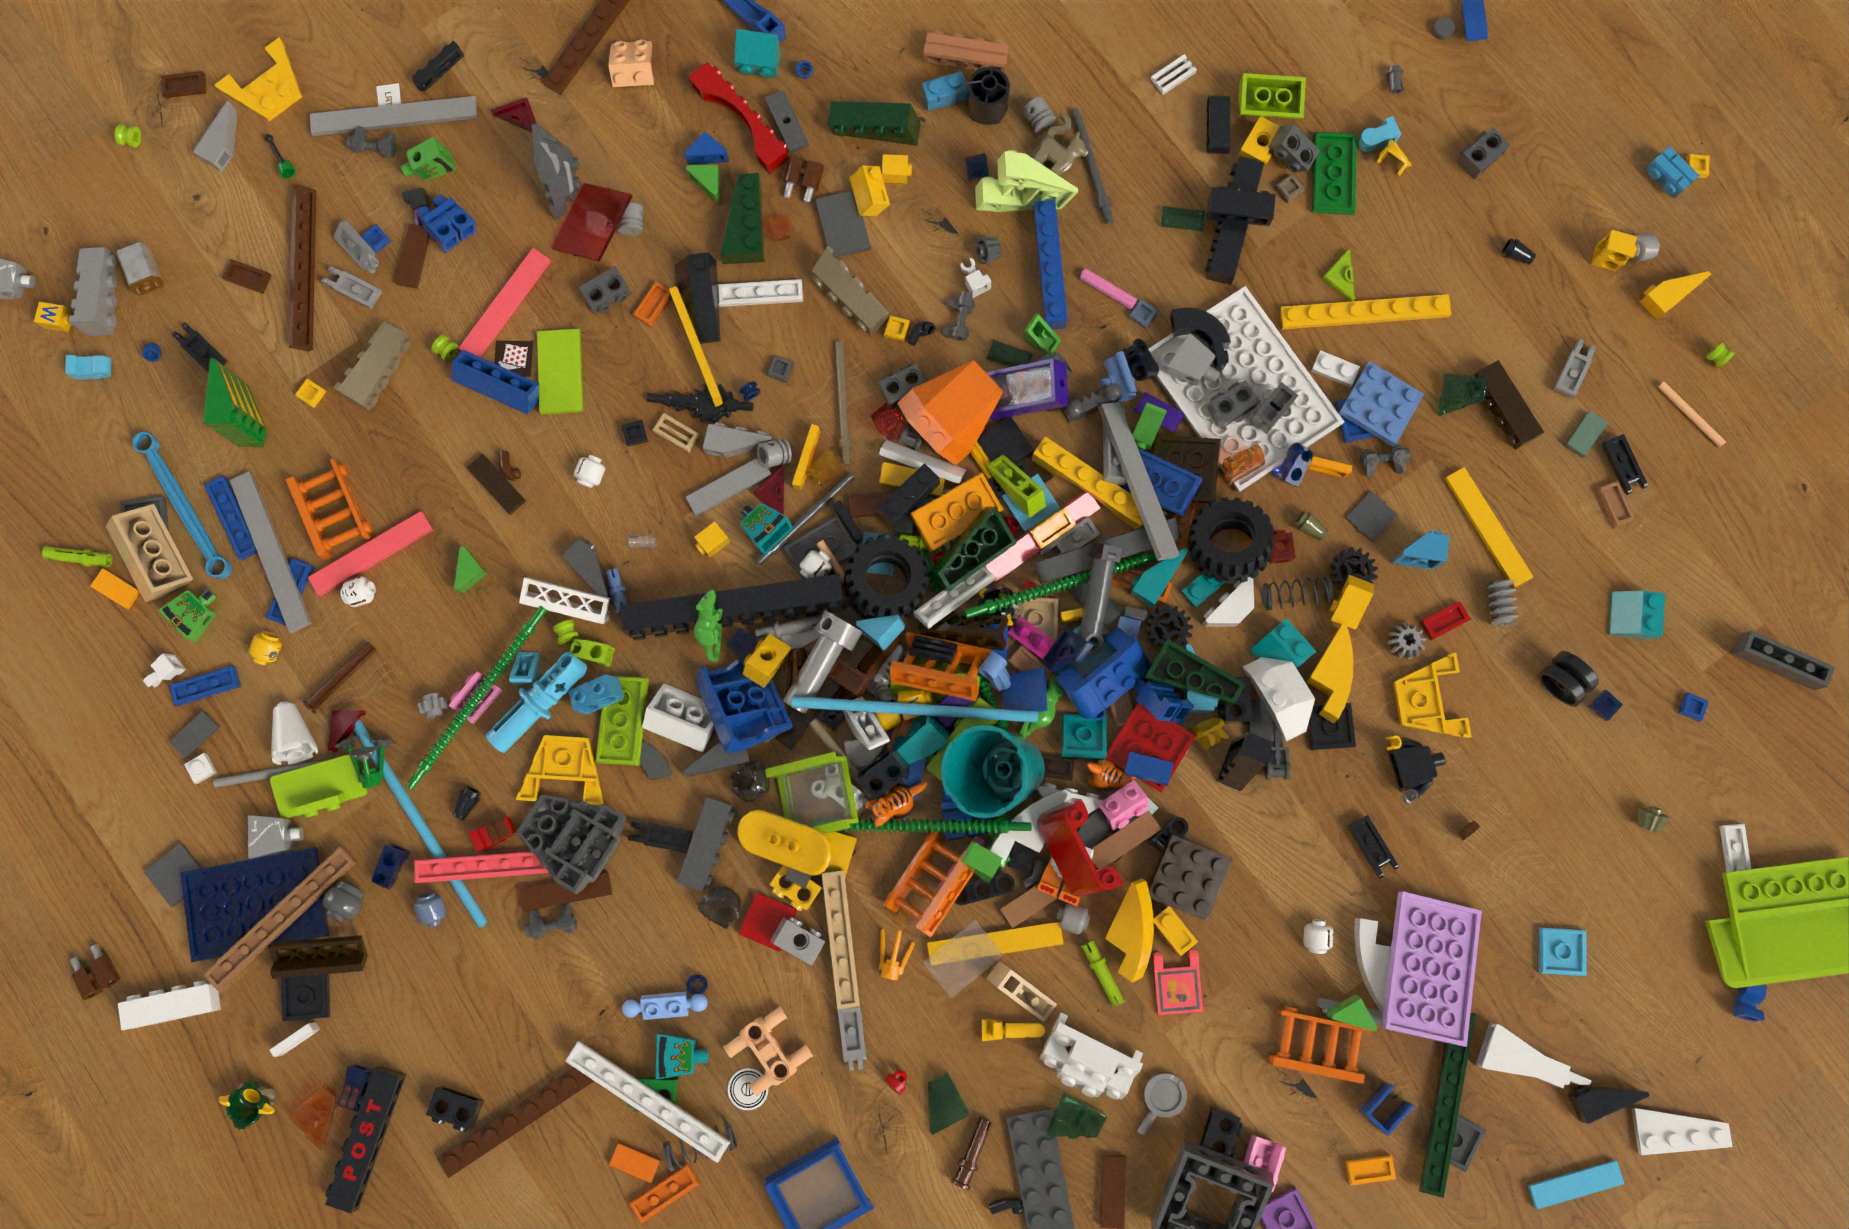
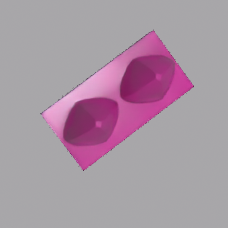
M1022 616L1017 619L1008 631V635L1041 660H1043L1055 643L1053 639Z

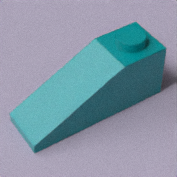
M1184 548L1179 551L1180 555L1176 558L1163 560L1145 571L1141 577L1136 576L1130 585L1133 589L1130 595L1153 608L1189 550Z

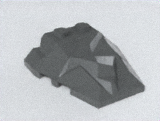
M532 124L535 167L541 184H544L547 190L544 191L546 198H549L550 212L555 220L561 219L568 210L567 202L576 201L578 190L581 189L580 179L576 177V170H579L578 158L574 157L572 151L550 132L538 124Z
M541 794L516 833L532 853L537 856L541 861L540 863L549 871L556 883L574 894H578L585 889L588 883L596 881L621 841L619 835L624 828L626 817L606 805H590L583 801L579 803L565 798Z

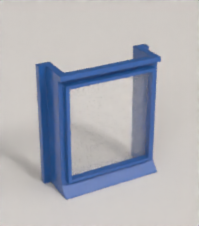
M838 1137L765 1178L767 1182L765 1188L786 1229H839L875 1208L871 1200L867 1199L841 1149Z

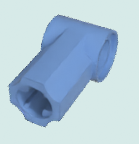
M991 652L978 671L999 692L1004 689L1007 690L1011 685L1010 676L1005 669L1007 665L1006 660L999 654Z

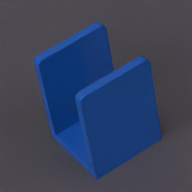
M1384 1082L1360 1108L1359 1112L1377 1130L1389 1136L1414 1108V1105L1403 1101L1381 1125L1371 1113L1394 1089L1392 1084Z

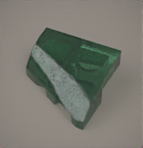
M1445 373L1442 395L1439 400L1438 416L1484 401L1490 377Z
M948 1071L928 1082L930 1132L932 1135L970 1115Z
M1063 1093L1051 1119L1046 1136L1051 1140L1062 1136H1068L1069 1139L1078 1138L1079 1136L1097 1138L1107 1116L1103 1110L1067 1093Z

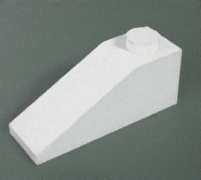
M861 696L854 700H864V698ZM844 711L849 728L868 750L890 741L873 712Z

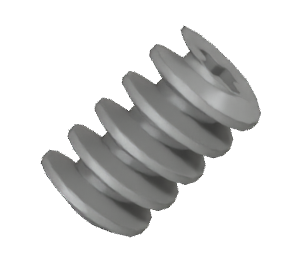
M1498 580L1491 582V585L1487 587V591L1493 592L1488 595V599L1494 601L1489 604V608L1495 609L1490 612V616L1496 618L1491 621V625L1499 627L1518 624L1513 622V620L1518 618L1519 615L1512 613V611L1518 609V606L1511 605V602L1516 601L1517 597L1510 596L1511 593L1516 592V589L1509 588V585L1515 583V580Z

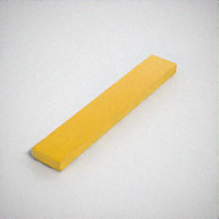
M676 286L669 289L714 405L715 407L720 406L723 403L679 290Z
M1463 467L1447 476L1444 480L1506 579L1515 580L1511 587L1516 588L1532 579V573L1466 468Z
M1060 922L927 942L930 965L1064 944Z

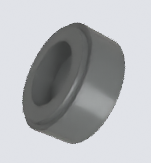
M1439 18L1432 29L1434 36L1441 40L1450 38L1455 30V24L1450 18Z

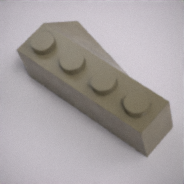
M828 246L812 269V281L819 289L823 287L828 292L827 296L833 303L838 302L842 306L841 310L848 318L852 316L857 321L856 325L862 332L867 331L872 335L888 320L889 312L870 291H864L865 287L857 276H850L847 265L842 259L838 262L833 257L834 250Z
M383 321L368 341L369 348L358 354L357 364L353 369L348 367L344 373V376H346L345 380L342 383L337 382L333 388L347 401L370 411L377 404L382 389L387 387L392 372L399 367L402 355L409 350L412 339L406 332Z

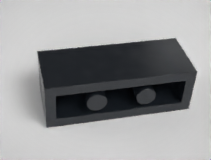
M1224 186L1212 187L1208 196L1206 220L1270 226L1274 218L1276 194H1270L1268 191L1251 192L1243 188L1232 190Z
M924 463L878 507V514L894 529L940 485V478Z

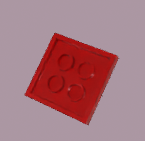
M1138 702L1107 752L1106 759L1124 770L1126 769L1130 752L1173 762L1171 778L1196 738V735L1175 722L1157 720L1143 704ZM1140 779L1161 793L1166 786Z

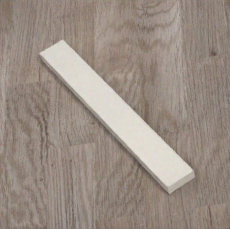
M577 1041L567 1057L566 1062L716 1163L720 1161L731 1142L730 1140L581 1041Z

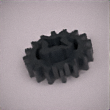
M1350 547L1348 552L1342 550L1340 556L1336 555L1333 558L1335 562H1332L1329 567L1334 570L1329 573V576L1335 577L1332 584H1339L1337 590L1343 588L1349 575L1374 584L1371 580L1377 579L1378 576L1373 574V572L1377 571L1378 567L1372 566V563L1376 560L1368 559L1369 552L1363 555L1361 548L1354 552L1353 547ZM1347 558H1356L1358 560L1351 561L1350 559L1347 560ZM1352 568L1356 569L1354 575L1351 573Z
M1167 604L1164 610L1159 606L1156 609L1157 614L1155 612L1150 613L1152 619H1147L1145 622L1150 627L1145 628V632L1150 633L1147 640H1154L1153 647L1160 645L1161 649L1164 642L1172 637H1180L1179 640L1174 642L1178 645L1180 643L1183 645L1188 643L1185 638L1192 637L1188 630H1191L1193 625H1188L1187 623L1191 617L1185 618L1183 616L1185 610L1178 612V606L1171 610L1169 604ZM1163 615H1169L1165 620H1157ZM1177 618L1180 620L1183 627L1179 626ZM1168 624L1171 625L1172 629L1170 633L1166 632ZM1155 630L1159 632L1161 639L1156 635Z

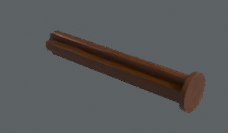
M369 642L365 643L307 701L303 700V705L316 714V709L376 652L375 647Z

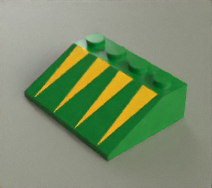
M210 359L203 423L238 447H263L264 441L267 439V430L249 385L216 359Z

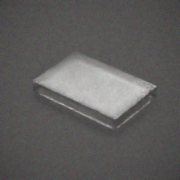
M973 920L927 958L923 964L952 999L1000 959L1003 953L978 922Z

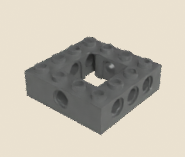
M1183 1140L1151 1219V1229H1256L1274 1187L1272 1173ZM1195 1177L1206 1180L1210 1185L1216 1184L1229 1189L1233 1194L1235 1192L1238 1193L1225 1226L1187 1212V1202L1191 1192L1194 1193L1196 1189Z

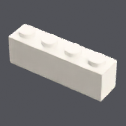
M208 980L194 982V987L186 988V985L171 987L172 992L164 993L163 989L149 992V997L141 998V994L126 997L127 1001L118 1003L121 1030L134 1029L221 1010L219 992L212 984H209Z

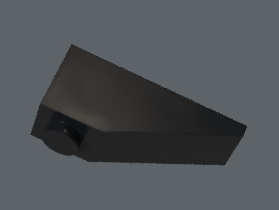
M1582 1085L1575 1088L1574 1093L1568 1095L1579 1121L1590 1124L1650 1097L1647 1091L1637 1089L1587 1087V1085Z

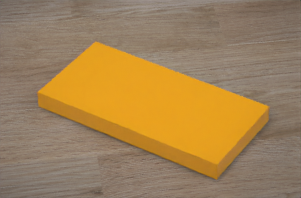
M982 472L911 512L909 515L931 552L961 535L985 507L996 506L999 512L1003 508Z

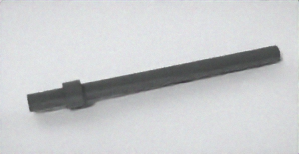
M1075 108L1071 113L1077 132H1080L1079 138L1085 142V147L1088 150L1085 158L1099 199L1097 201L1099 210H1102L1106 224H1112L1114 219L1110 209L1111 202L1109 197H1106L1080 110Z
M848 472L792 524L793 529L765 556L760 554L755 559L756 562L761 566L772 555H776L781 550V546L855 479L854 476Z

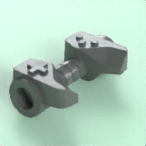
M358 126L354 136L348 137L347 148L353 150L354 153H362L367 149L380 151L381 156L386 158L394 157L396 154V137L394 132L391 131L378 143L367 141L366 129Z
M961 292L958 299L951 298L948 301L947 305L957 310L959 314L956 325L943 327L944 337L964 341L969 336L970 332L965 327L967 314H971L972 308L975 307L971 293Z
M1396 445L1391 449V452L1376 454L1370 449H1365L1360 454V463L1368 478L1373 477L1377 464L1384 461H1392L1396 473L1401 474L1405 473V462L1410 460L1411 454L1409 448H1404L1401 445Z
M569 903L563 905L561 915L556 921L544 923L539 910H531L529 913L530 922L525 924L526 937H532L534 940L544 937L547 931L562 929L564 933L567 932L569 934L577 929L576 916L573 914Z

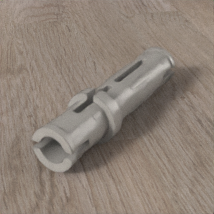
M819 614L782 623L777 621L773 625L755 628L757 641L759 642L760 639L765 640L769 633L777 637V639H781L784 635L812 630L820 619Z

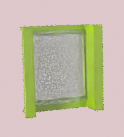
M835 752L765 769L766 778H777L784 818L810 826L825 834L848 829L850 824L859 823L846 756H836Z

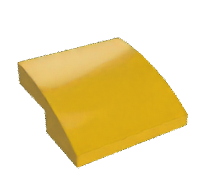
M838 832L826 833L829 840H832V855L829 866L822 873L844 870L846 878L857 838Z

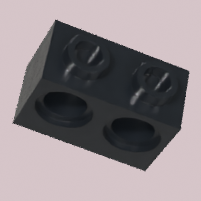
M1235 677L1246 685L1234 704L1221 702V705H1218V717L1222 718L1225 724L1249 723L1252 721L1250 677ZM1230 706H1236L1239 709L1238 717L1230 714Z
M892 746L860 770L857 781L875 800L879 796H886L895 784L905 782L909 777L910 765ZM894 765L897 766L899 770L892 771L888 767ZM877 778L882 782L875 784L871 780Z
M440 1086L435 1088L426 1115L432 1117L431 1120L439 1124L447 1122L453 1124L454 1129L466 1132L467 1129L470 1130L475 1127L484 1100ZM441 1100L446 1101L448 1104L446 1112L441 1111L439 1107ZM462 1108L468 1109L470 1113L467 1120L461 1116Z
M1211 1107L1199 1145L1213 1150V1144L1216 1141H1222L1223 1148L1218 1153L1232 1158L1235 1152V1145H1233L1235 1136H1239L1242 1129L1241 1118ZM1228 1118L1230 1121L1229 1128L1221 1130L1219 1127L1220 1121Z

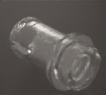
M648 533V535L629 534V548H647L648 550L656 548V535H652V533Z

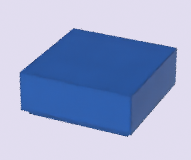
M377 224L361 235L364 241L374 250L375 254L391 242Z
M1689 692L1685 693L1678 714L1700 722L1703 720L1709 701Z

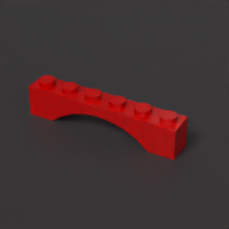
M706 62L688 76L691 87L704 101L722 105L736 113L744 121L754 138L756 160L769 175L789 160L786 144L782 140L778 141L775 138L772 128L769 125L765 126L761 122L762 119L755 110H750L746 99L742 95L739 97L735 93L734 86L729 81L725 82L722 78V73L716 66L712 67Z

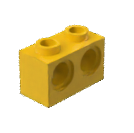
M1611 230L1596 245L1591 265L1616 272L1622 265L1626 264L1628 259L1634 257L1637 251V245H1635L1637 237Z
M783 865L770 883L774 887L772 892L782 899L784 896H787L792 900L790 905L797 910L802 911L803 908L808 910L823 888L810 879L806 886L810 891V898L807 901H801L798 896L799 891L802 889L801 887L793 883L789 888L781 886V878L787 875L790 867Z

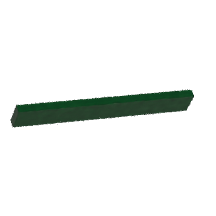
M1470 1013L1467 1047L1449 1043L1444 1045L1419 1192L1444 1198L1475 1013Z

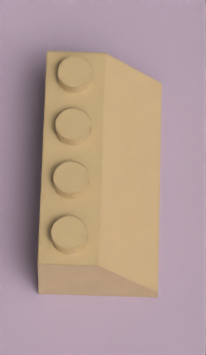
M154 504L111 516L106 528L145 602L164 597L193 580Z

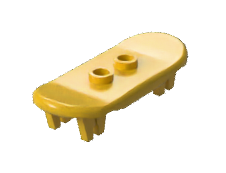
M763 810L750 811L742 817L738 824V840L749 853L808 875H819L829 866L832 855V840H829L827 835L820 830Z

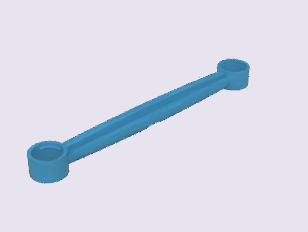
M148 432L138 433L133 438V447L139 453L146 455L173 507L207 560L205 565L207 574L220 580L227 578L232 572V565L230 561L218 555L192 505L159 454V440ZM150 437L152 440L151 446L147 450L142 451L141 442L143 439ZM222 560L225 564L224 571L219 575H215L213 573V566L216 562Z

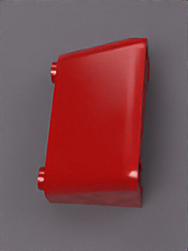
M1072 798L1042 813L1037 820L1038 829L1068 890L1075 896L1081 897L1111 890L1124 884L1116 869L1109 866L1098 869L1093 864L1076 830L1088 820V811L1082 799Z

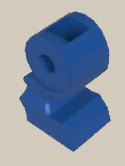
M1766 984L1738 988L1739 994L1736 996L1737 1001L1733 1007V1016L1751 1022L1764 1021L1763 1011L1756 1009V1007L1766 998Z

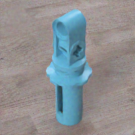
M564 653L538 681L536 680L533 683V687L530 690L522 687L519 689L521 699L485 735L487 740L497 750L505 753L541 716L546 719L552 717L549 709L552 705H556L559 699L584 676L587 665L572 653Z

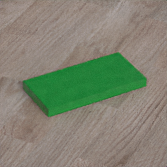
M1314 133L1313 144L1320 151L1313 162L1312 213L1355 214L1357 134Z

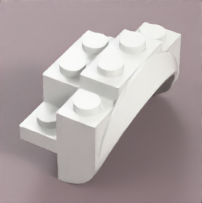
M1060 1013L1050 1031L1039 1059L1043 1060L1044 1064L1057 1070L1058 1074L1056 1077L1061 1079L1063 1084L1082 1090V1093L1086 1096L1098 1098L1103 1092H1106V1095L1110 1098L1122 1100L1128 1094L1134 1077L1142 1068L1143 1063L1140 1061L1143 1053L1135 1050L1133 1057L1130 1058L1066 1026L1065 1022L1068 1016ZM1068 1045L1071 1046V1049H1070V1051H1069V1054H1068V1052H1067V1050H1066V1047H1065V1046H1068Z

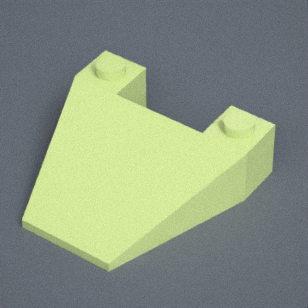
M1008 150L997 160L998 180L993 177H984L975 186L976 210L991 212L1033 210L1034 201L1055 200L1056 209H1062L1078 193V188L1027 154Z

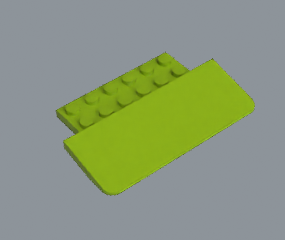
M1849 856L1722 873L1730 917L1705 920V924L1722 980L1727 986L1742 988L1849 973Z

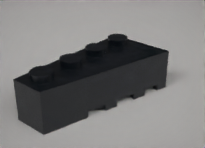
M1250 732L1232 740L1216 782L1242 791L1266 762L1271 761L1274 754V749H1272L1274 742Z

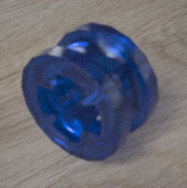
M750 382L739 390L741 394H744L743 399L745 401L752 400L761 393V390L756 388V382Z
M699 974L691 976L686 984L687 990L692 995L703 994L708 987L707 979ZM696 978L700 979L699 982H703V987H700L699 991H695V987L692 988L691 983L695 982Z

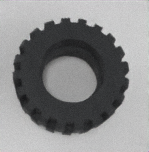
M1228 497L1221 498L1220 502L1214 500L1209 503L1208 508L1203 506L1199 510V514L1194 516L1189 530V550L1191 559L1195 562V567L1199 571L1204 570V576L1209 579L1215 577V581L1220 583L1223 580L1228 581V584H1235L1237 580L1243 583L1248 581V577L1255 578L1258 576L1259 570L1264 571L1267 567V562L1272 557L1274 528L1270 524L1271 519L1268 514H1263V509L1260 506L1254 507L1253 502L1249 500L1243 502L1241 498L1234 497V500H1228ZM1236 529L1247 534L1252 543L1242 551L1225 552L1216 548L1210 539L1219 531Z
M878 535L877 540L870 537L866 539L865 544L860 543L856 547L855 552L851 553L844 575L845 593L847 597L851 598L850 604L853 607L857 606L859 608L858 612L864 616L867 613L870 615L869 619L899 615L900 618L903 615L907 617L912 614L913 609H917L929 583V578L927 577L929 568L927 565H924L926 562L924 555H918L919 549L915 545L909 546L908 540L904 538L902 541L897 540L895 535H891L890 538H885V535ZM882 562L897 566L905 575V588L894 595L878 593L871 588L866 580L868 568Z

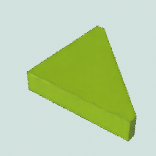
M1347 249L1322 279L1351 302L1355 300L1354 279L1350 258L1351 251Z

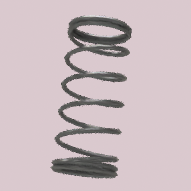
M1328 575L1323 578L1319 576L1316 578L1315 584L1310 578H1306L1303 586L1299 580L1295 579L1291 587L1287 581H1283L1280 585V590L1274 582L1270 585L1264 583L1262 587L1264 606L1267 611L1272 610L1273 596L1271 586L1274 584L1279 594L1280 608L1283 609L1281 591L1283 583H1286L1291 593V604L1294 608L1293 586L1296 581L1302 589L1303 605L1306 606L1304 589L1307 580L1313 586L1314 601L1317 605L1316 584L1319 578L1322 580L1325 601L1332 603L1334 592L1331 578Z
M730 1121L724 1123L727 1139L731 1142L729 1144L730 1150L726 1149V1151L731 1152V1150H737V1141ZM715 1125L716 1132L719 1133L718 1127ZM680 1139L683 1154V1165L680 1166L674 1156L670 1141L663 1142V1153L670 1171H675L676 1164L680 1168L684 1167L685 1155L689 1162L695 1164L698 1150L694 1148L695 1159L692 1162L686 1152L682 1139ZM698 1151L701 1158L707 1160L708 1157L704 1158L701 1152Z

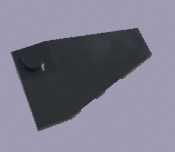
M709 252L687 255L675 264L676 286L699 343L720 342L717 261Z

